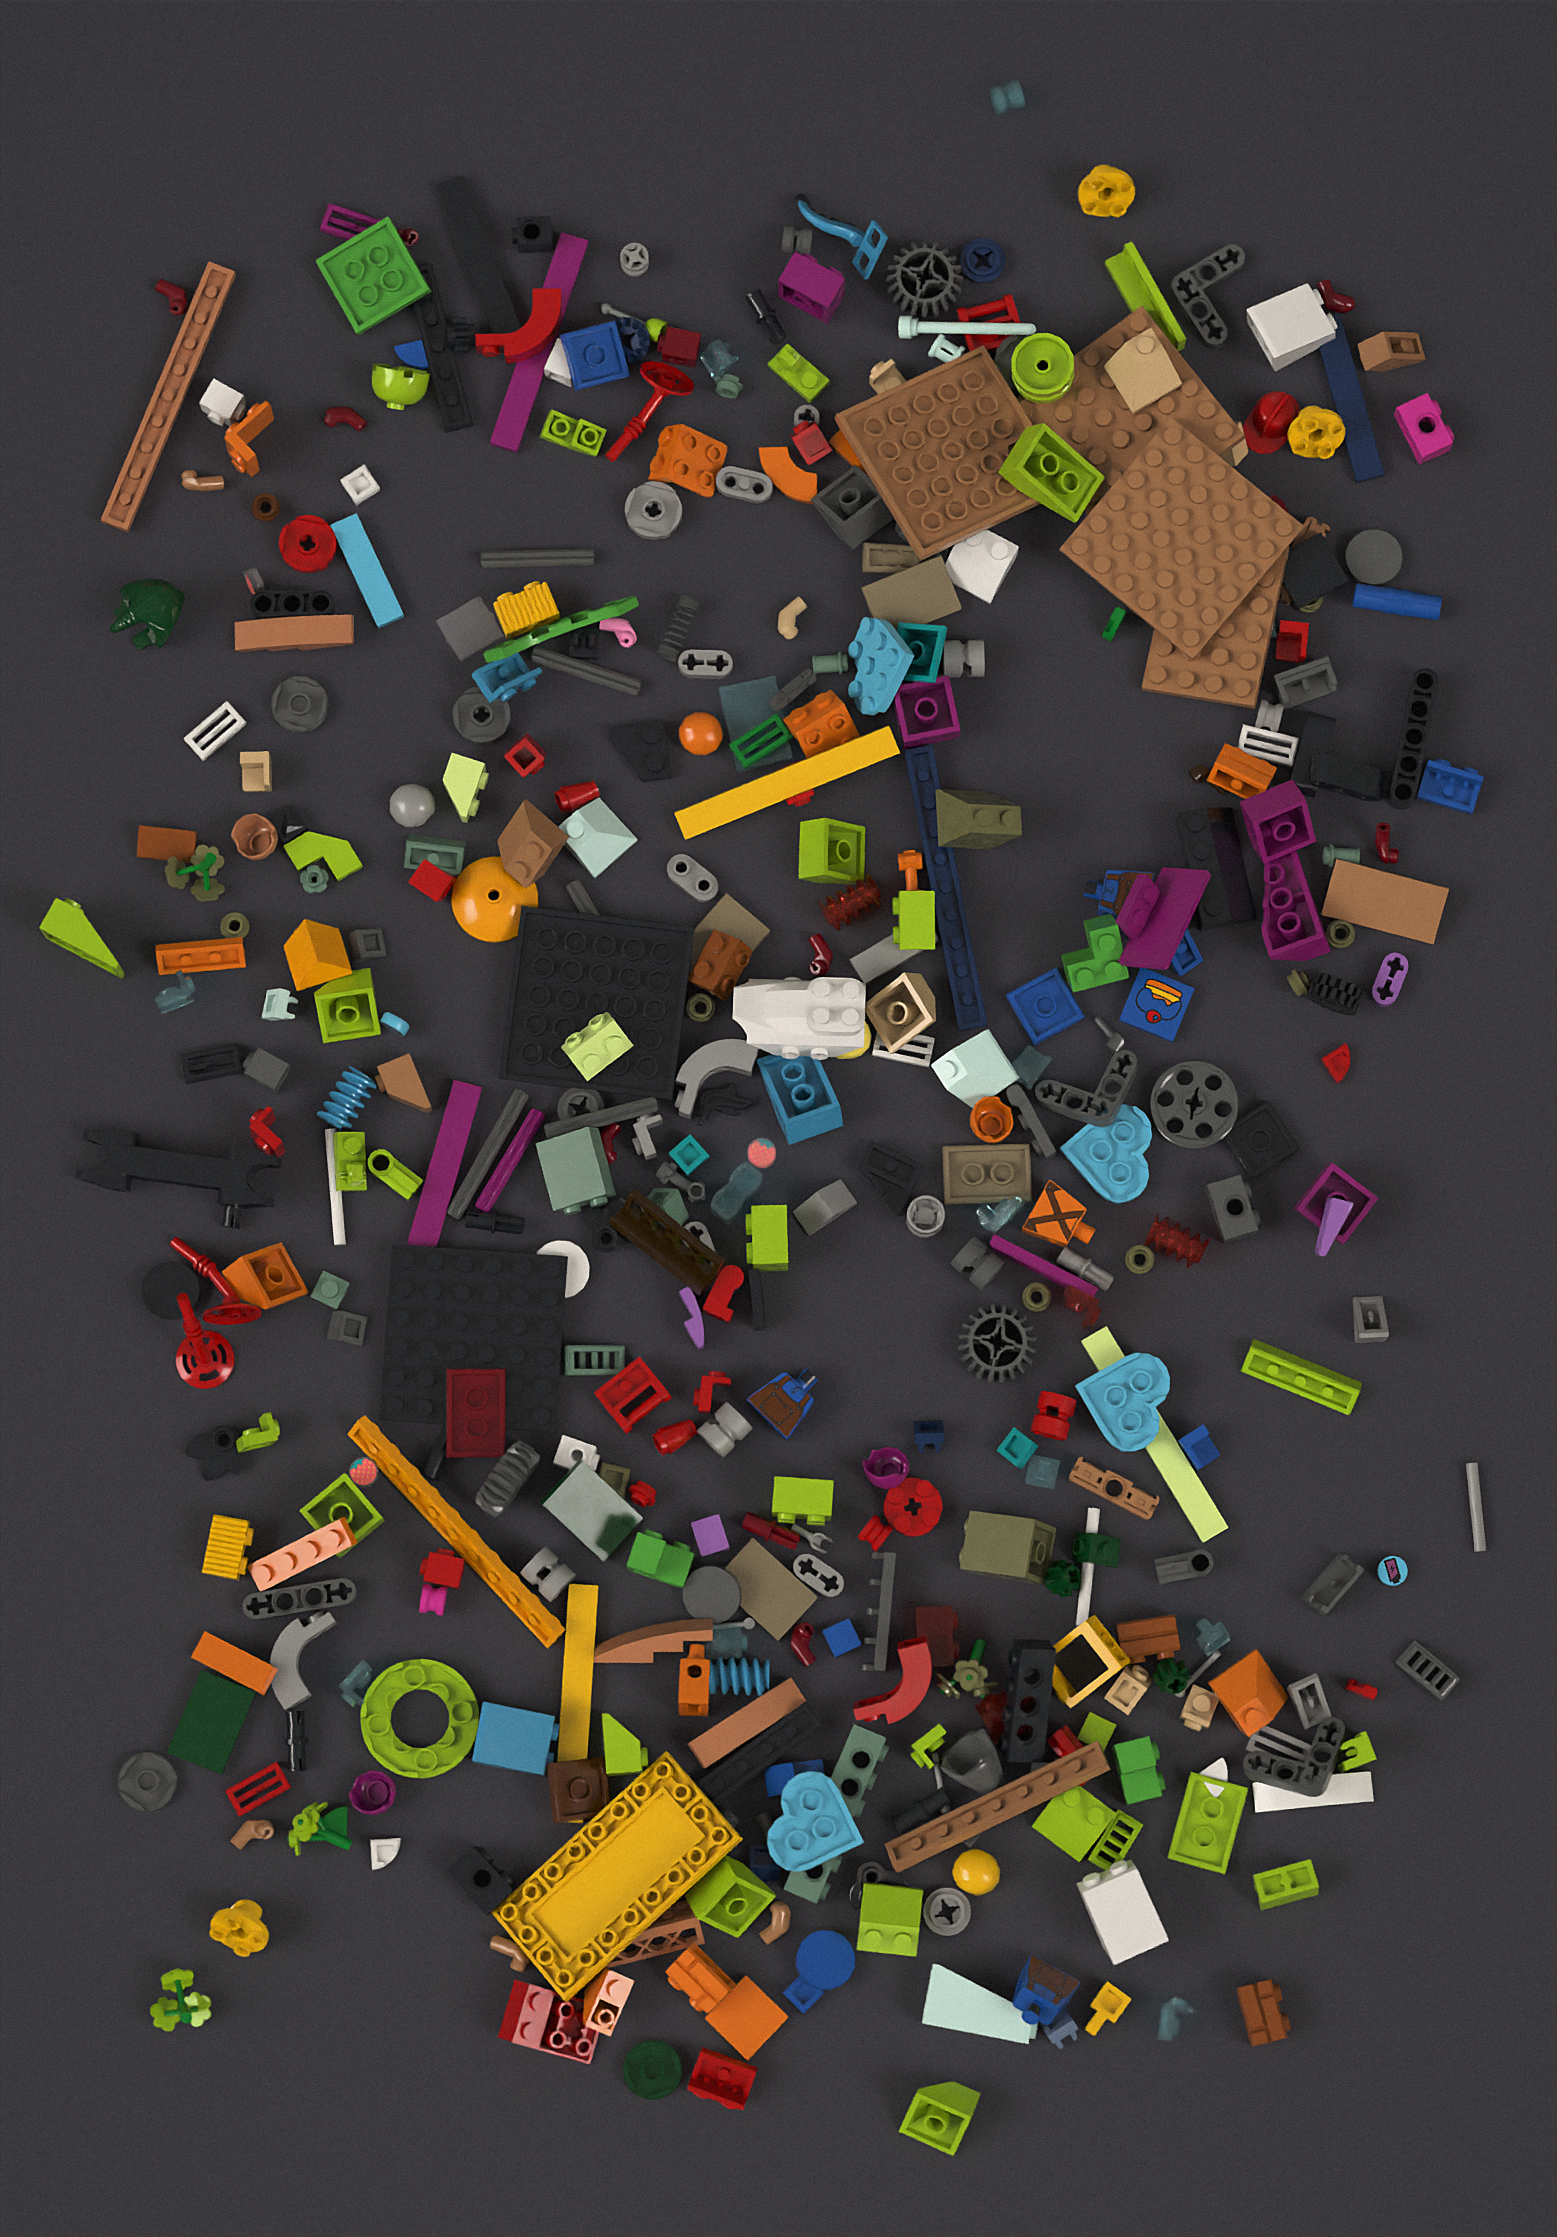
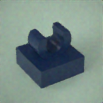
M943 1420L914 1421L915 1444H918L920 1454H924L925 1444H934L935 1452L940 1453L941 1443H945Z

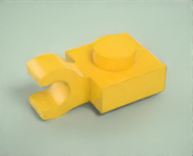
M1107 1981L1089 2006L1096 2013L1084 2030L1094 2036L1106 2019L1114 2024L1131 1998Z

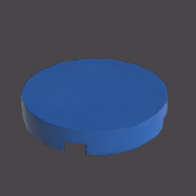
M820 1930L811 1933L800 1943L796 1953L795 1966L799 1976L807 1985L830 1991L840 1987L851 1977L855 1968V1954L851 1944L843 1935L830 1930Z

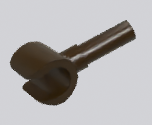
M1197 765L1188 772L1196 784L1205 780L1221 795H1224L1227 791L1207 781L1210 772L1204 765Z

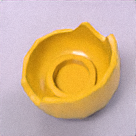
M971 1849L962 1852L955 1860L952 1874L954 1881H956L960 1889L979 1896L991 1892L999 1882L1001 1870L996 1859L991 1854L980 1849Z

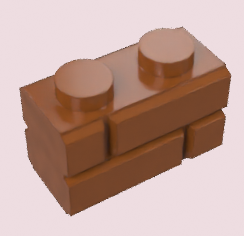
M1175 1614L1115 1624L1118 1645L1131 1660L1128 1665L1146 1662L1145 1656L1157 1655V1660L1175 1657L1174 1652L1180 1650Z
M1272 1979L1235 1988L1251 2047L1288 2038L1286 2031L1291 2030L1287 2013L1281 2014L1278 2002L1283 2001V1997L1278 1983L1273 1984Z

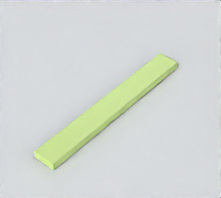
M1107 1326L1081 1341L1098 1371L1125 1357ZM1158 1412L1159 1431L1154 1441L1145 1449L1200 1540L1204 1543L1229 1527Z

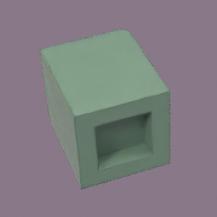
M654 1188L647 1196L650 1201L682 1226L688 1220L689 1215L678 1189ZM658 1221L659 1224H660L664 1229H666V1228H665V1225L662 1224L660 1221Z

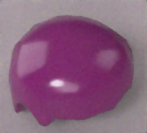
M885 1447L879 1450L874 1449L871 1451L868 1460L863 1459L862 1462L867 1479L875 1487L882 1489H891L900 1485L910 1469L907 1456L898 1448Z
M369 1770L355 1778L352 1790L349 1791V1798L352 1806L362 1814L377 1816L391 1808L397 1789L390 1776L382 1771Z

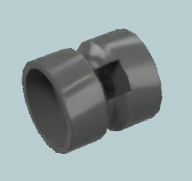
M974 1236L955 1256L950 1265L960 1274H968L969 1281L982 1291L1000 1272L1006 1262L994 1252H986L987 1246Z

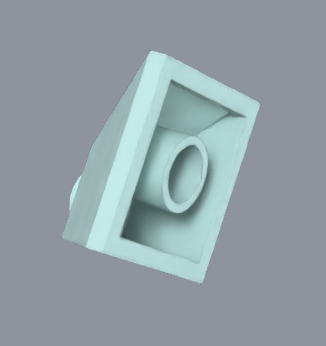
M600 798L576 810L558 826L569 836L564 846L594 878L638 841Z
M989 1029L950 1050L931 1064L945 1088L972 1108L983 1097L995 1096L1019 1079V1076Z

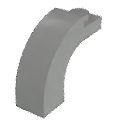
M724 1039L709 1043L694 1052L683 1064L676 1078V1085L685 1088V1091L679 1090L675 1107L680 1108L679 1116L691 1118L698 1091L702 1083L712 1074L721 1071H732L751 1077L759 1048L747 1044L745 1040Z
M322 1611L316 1613L307 1620L309 1625L306 1627L303 1626L300 1619L296 1618L282 1631L273 1647L270 1665L276 1667L278 1671L271 1683L279 1702L286 1711L291 1710L312 1696L300 1676L299 1657L304 1647L311 1640L337 1624L330 1612L325 1615Z

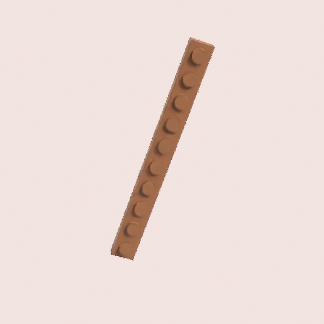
M208 261L101 517L102 523L129 533L236 276L235 271Z

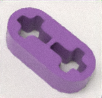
M1390 953L1385 957L1380 966L1371 990V999L1379 1007L1392 1005L1403 984L1409 965L1405 956L1400 953ZM1394 960H1398L1399 967L1403 969L1402 971L1397 970L1394 977L1391 978L1388 976L1391 967L1387 965V962L1393 963ZM1386 982L1391 983L1388 993L1392 997H1386L1385 1000H1381L1377 989L1382 990Z

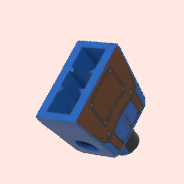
M1107 870L1104 883L1092 880L1086 881L1083 896L1100 900L1097 914L1100 916L1112 914L1116 921L1137 875H1148L1153 880L1154 873Z
M807 1368L795 1379L784 1371L749 1396L747 1403L788 1441L814 1404V1399L807 1391L818 1379Z
M1031 1954L1018 1976L1012 2004L1015 2008L1022 2011L1021 2017L1025 2023L1035 2025L1039 2021L1045 2025H1050L1067 2006L1081 1982Z

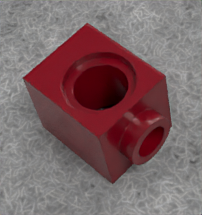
M667 326L666 335H660L657 349L658 352H662V362L696 368L701 346V333Z

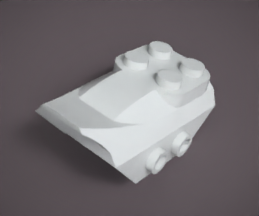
M787 977L784 980L749 979L747 983L734 987L733 1019L746 1032L747 1044L771 1054L781 1055L786 1059L811 1056V1058L816 1060H824L828 1057H836L864 1047L866 982H860L853 978L820 977L812 981L801 980L797 977Z

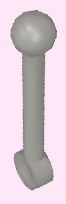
M746 1618L744 1621L713 1624V1630L745 1627L750 1630L755 1626V1621L752 1618Z
M1217 1650L1191 1676V1679L1187 1680L1186 1688L1182 1692L1175 1694V1696L1179 1698L1183 1697L1186 1693L1185 1690L1221 1655V1653Z
M935 1752L931 1753L935 1765L934 1771L939 1789L943 1787L938 1753ZM949 1804L944 1806L939 1812L941 1814L949 1813L950 1806Z

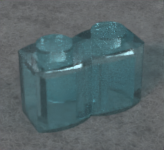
M747 1161L740 1164L731 1174L729 1184L722 1187L714 1195L710 1206L711 1213L725 1224L732 1223L741 1214L745 1202L753 1198L760 1190L763 1174Z

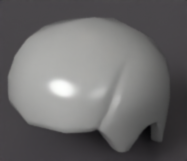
M417 783L402 785L390 798V814L397 823L407 828L423 825L435 812L434 796L428 788Z

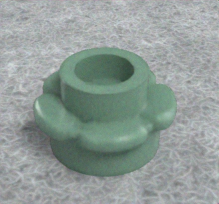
M724 374L722 378L720 377L715 380V383H717L716 393L726 398H737L738 393L743 389L742 384L739 383V378L731 374Z
M317 865L309 866L300 875L303 889L308 893H320L327 887L328 873ZM313 877L317 878L316 882L312 881Z

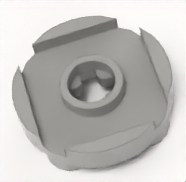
M650 481L632 490L625 503V516L628 526L635 534L645 539L657 540L668 538L677 529L682 519V504L673 488L662 482ZM653 504H657L658 510L662 511L661 514L650 517L649 512L645 511L646 508H651Z

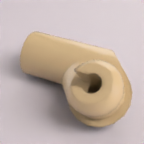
M799 596L783 608L778 616V630L786 639H792L797 635L798 629L795 627V617L807 608Z

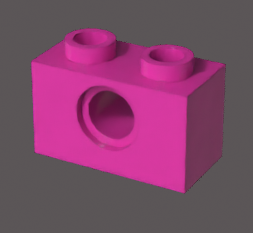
M1428 393L1398 406L1394 413V417L1419 465L1450 451L1453 445L1452 440H1454L1450 426L1448 424L1444 425L1439 416L1441 415V409L1435 399L1431 400ZM1429 423L1433 431L1425 433L1420 430L1419 424Z

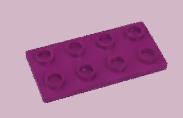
M1164 867L1161 869L1155 884L1148 875H1137L1115 921L1129 938L1118 960L1121 966L1168 969L1210 880L1211 874L1208 870Z

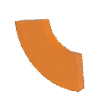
M759 447L762 469L765 475L771 479L772 484L785 496L795 501L813 504L811 499L817 495V474L805 472L798 468L791 460L787 447Z

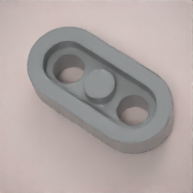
M727 466L722 468L716 476L717 489L724 496L759 504L766 502L772 495V481L763 473ZM728 479H733L736 484L733 487H728L725 482ZM761 486L764 490L762 493L757 494L753 491V488Z
M678 854L669 860L667 864L668 877L698 902L706 903L712 901L717 896V879L690 856ZM679 864H684L687 870L679 873L676 867ZM701 882L709 884V888L706 891L699 889L698 885Z

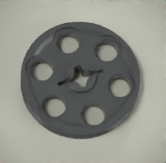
M1201 1061L1183 1062L1168 1069L1157 1080L1151 1094V1114L1158 1131L1173 1144L1191 1149L1204 1148L1222 1140L1234 1126L1238 1115V1096L1231 1079L1218 1067ZM1183 1071L1190 1072L1193 1075V1081L1189 1085H1181L1176 1080L1177 1075ZM1212 1076L1218 1077L1222 1081L1221 1087L1215 1091L1209 1090L1205 1086L1206 1080ZM1198 1089L1197 1097L1202 1107L1196 1108L1193 1119L1190 1120L1192 1114L1190 1105H1187V1103H1192ZM1162 1093H1170L1174 1097V1102L1168 1107H1163L1157 1101L1158 1096ZM1220 1103H1227L1231 1106L1232 1111L1228 1116L1220 1117L1215 1113V1107ZM1179 1119L1184 1125L1182 1131L1179 1133L1169 1132L1167 1124L1170 1120ZM1201 1124L1209 1125L1212 1128V1134L1208 1138H1199L1195 1133L1196 1128Z

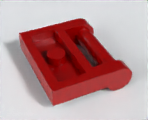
M1011 293L1003 295V299L967 309L965 307L956 309L959 322H970L969 320L1006 310L1008 315L981 323H1021ZM963 334L969 352L983 345L987 352L996 351L1000 343L1010 336L1005 334Z
M640 1356L593 1393L625 1434L633 1430L632 1426L663 1401L666 1403L672 1398ZM651 1385L656 1392L624 1417L619 1410Z

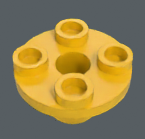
M1109 165L1095 167L1082 180L1078 188V199L1083 212L1099 217H1120L1124 215L1126 208L1129 207L1135 196L1132 178L1126 172Z
M1308 406L1302 409L1288 430V441L1292 452L1307 458H1330L1345 437V426L1341 417L1331 410L1321 409L1318 406Z
M249 1899L239 1900L231 1908L217 1911L210 1923V1937L232 1948L237 1955L242 1957H248L251 1952L262 1950L269 1939L268 1929L260 1920L262 1909L256 1902Z

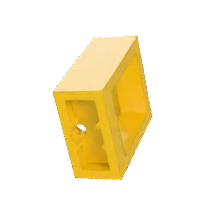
M1095 1614L1054 1645L1057 1654L1082 1634L1109 1668L1077 1693L1059 1668L1054 1665L1052 1686L1056 1690L1055 1693L1058 1699L1063 1704H1067L1070 1709L1131 1662Z

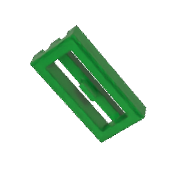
M776 713L730 743L729 748L733 751L737 760L740 761L744 770H746L793 739V736ZM774 723L778 725L777 728L742 751L738 749V747ZM781 732L784 734L782 737H780L779 739H777L776 741H774L773 743H771L770 745H768L767 747H765L749 759H745V756H747L748 754H750L751 752H753L754 750H756L757 748H759L760 746H762L763 744H765Z

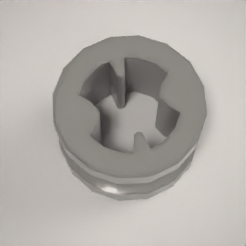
M802 405L795 411V426L803 422L802 419L799 420V417H804L805 413H810L811 418H815L814 421L817 426L819 425V412L814 406Z

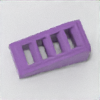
M1331 1197L1327 1198L1314 1251L1316 1255L1325 1257L1354 1203Z

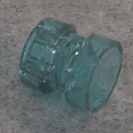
M1017 79L1008 82L1003 87L996 85L989 88L992 104L997 115L1006 113L1007 109L1010 108L1020 109L1025 107L1023 92Z

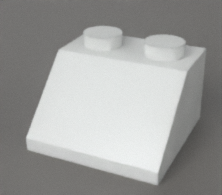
M987 529L955 544L945 564L952 584L991 604L1017 557L1019 546Z

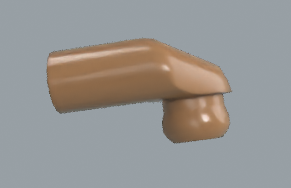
M186 470L181 475L183 479L181 483L187 490L206 492L223 490L224 488L222 475L197 478V472L194 470Z
M265 1819L247 1820L230 1842L242 1850L250 1839L267 1840L271 1838L274 1834V1828L271 1822Z
M778 1900L771 1904L772 1924L759 1933L767 1946L789 1928L791 1912L789 1906L785 1905L783 1901Z
M499 1935L493 1936L490 1948L513 1957L510 1967L519 1972H524L530 1959L519 1945Z

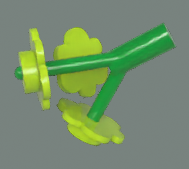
M326 1801L320 1805L318 1802L308 1804L301 1814L294 1817V1830H289L287 1841L290 1848H295L296 1856L301 1854V1842L325 1840L346 1851L350 1848L352 1840L330 1830L320 1817L319 1813L328 1806Z
M174 1969L161 1976L163 1989H171L172 1992L177 1993L179 2004L175 1999L159 1998L158 2003L153 2004L150 2008V2014L154 2018L153 2024L155 2027H162L164 2031L169 2032L174 2029L175 2023L180 2020L184 2024L191 2023L194 2027H199L204 2023V2019L211 2017V2011L209 2010L211 1999L208 1996H201L199 1992L195 1991L190 1994V1997H184L183 1990L185 1987L193 1984V1971Z

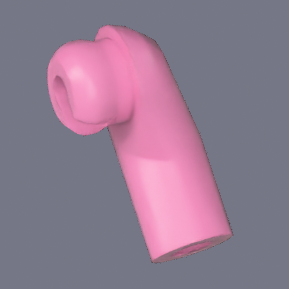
M612 617L600 621L599 630L614 632L623 647H631L636 643V633L628 620Z

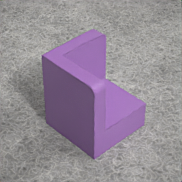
M719 1514L691 1522L701 1556L722 1550H730Z

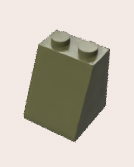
M935 790L938 847L992 849L1022 835L1020 806L989 791Z
M970 1511L969 1518L966 1519L964 1524L966 1536L964 1547L961 1548L959 1553L960 1569L974 1574L1046 1586L1044 1576L1047 1571L1046 1569L1051 1564L1056 1534L1055 1527L1031 1518Z

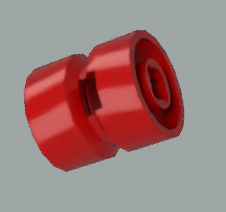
M1040 1391L1036 1406L1040 1412L1034 1415L1030 1432L1050 1439L1067 1441L1071 1426L1067 1420L1073 1417L1077 1400L1053 1392ZM1051 1411H1057L1058 1417L1050 1415Z

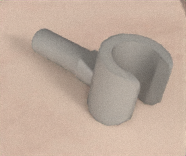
M793 1524L791 1528L792 1531L799 1533L810 1541L811 1547L821 1553H827V1551L820 1547L824 1539L831 1543L833 1542L830 1537L820 1532L814 1534L796 1524Z

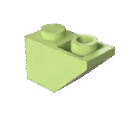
M451 753L442 780L462 822L468 823L470 816L475 817L480 800H477L476 797L479 789H485L489 773L485 772V763Z

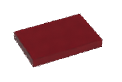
M446 1369V1457L502 1458L506 1453V1369Z

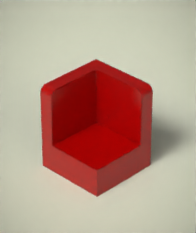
M1280 620L1277 629L1276 661L1304 663L1309 623Z
M423 860L408 883L434 901L442 902L458 878L449 872H444L430 861Z

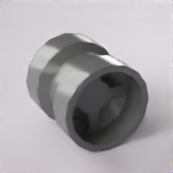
M785 225L781 253L791 254L796 251L801 255L803 253L810 255L813 228L804 227L802 230L795 229L794 226ZM795 236H797V243H796V245H794Z

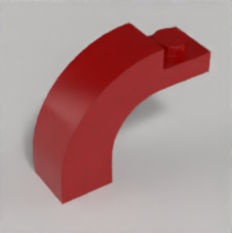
M561 288L532 289L533 307L527 323L519 330L511 333L476 334L477 353H482L485 357L499 356V353H504L506 364L521 362L540 353L552 341L561 322Z
M927 1635L898 1642V1653L903 1667L901 1680L896 1687L887 1693L854 1701L853 1711L856 1721L864 1719L865 1722L879 1719L881 1714L885 1713L888 1724H891L909 1715L921 1703L928 1690L932 1672V1655Z

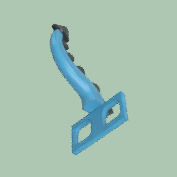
M798 194L793 201L798 204L802 215L809 222L827 233L848 240L853 247H859L852 264L864 279H868L888 239V236L878 223L872 220L867 231L863 232L856 228L853 223H840L833 217L830 220L826 219L823 213H815L816 209L810 207L811 202L804 194ZM875 229L880 234L877 247L872 244ZM863 253L869 258L865 271L859 264Z

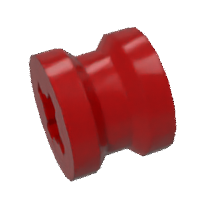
M874 1515L857 1538L870 1543L871 1549L877 1552L891 1534L893 1528L889 1525H883L880 1522V1518Z

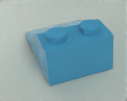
M774 1054L756 1059L777 1119L789 1145L844 1126L840 1104L820 1060L813 1059L811 1056L786 1059L781 1055Z

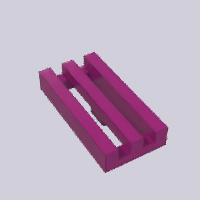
M329 203L320 226V232L348 241L355 237L356 234L328 226V223L357 233L368 229L331 217L332 213L372 226L381 220Z

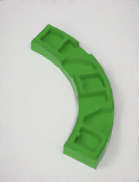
M630 596L608 602L605 606L596 610L589 608L530 630L528 634L519 639H509L484 651L483 655L486 663L505 659L560 634L598 621L620 616L638 607L639 603L636 596Z

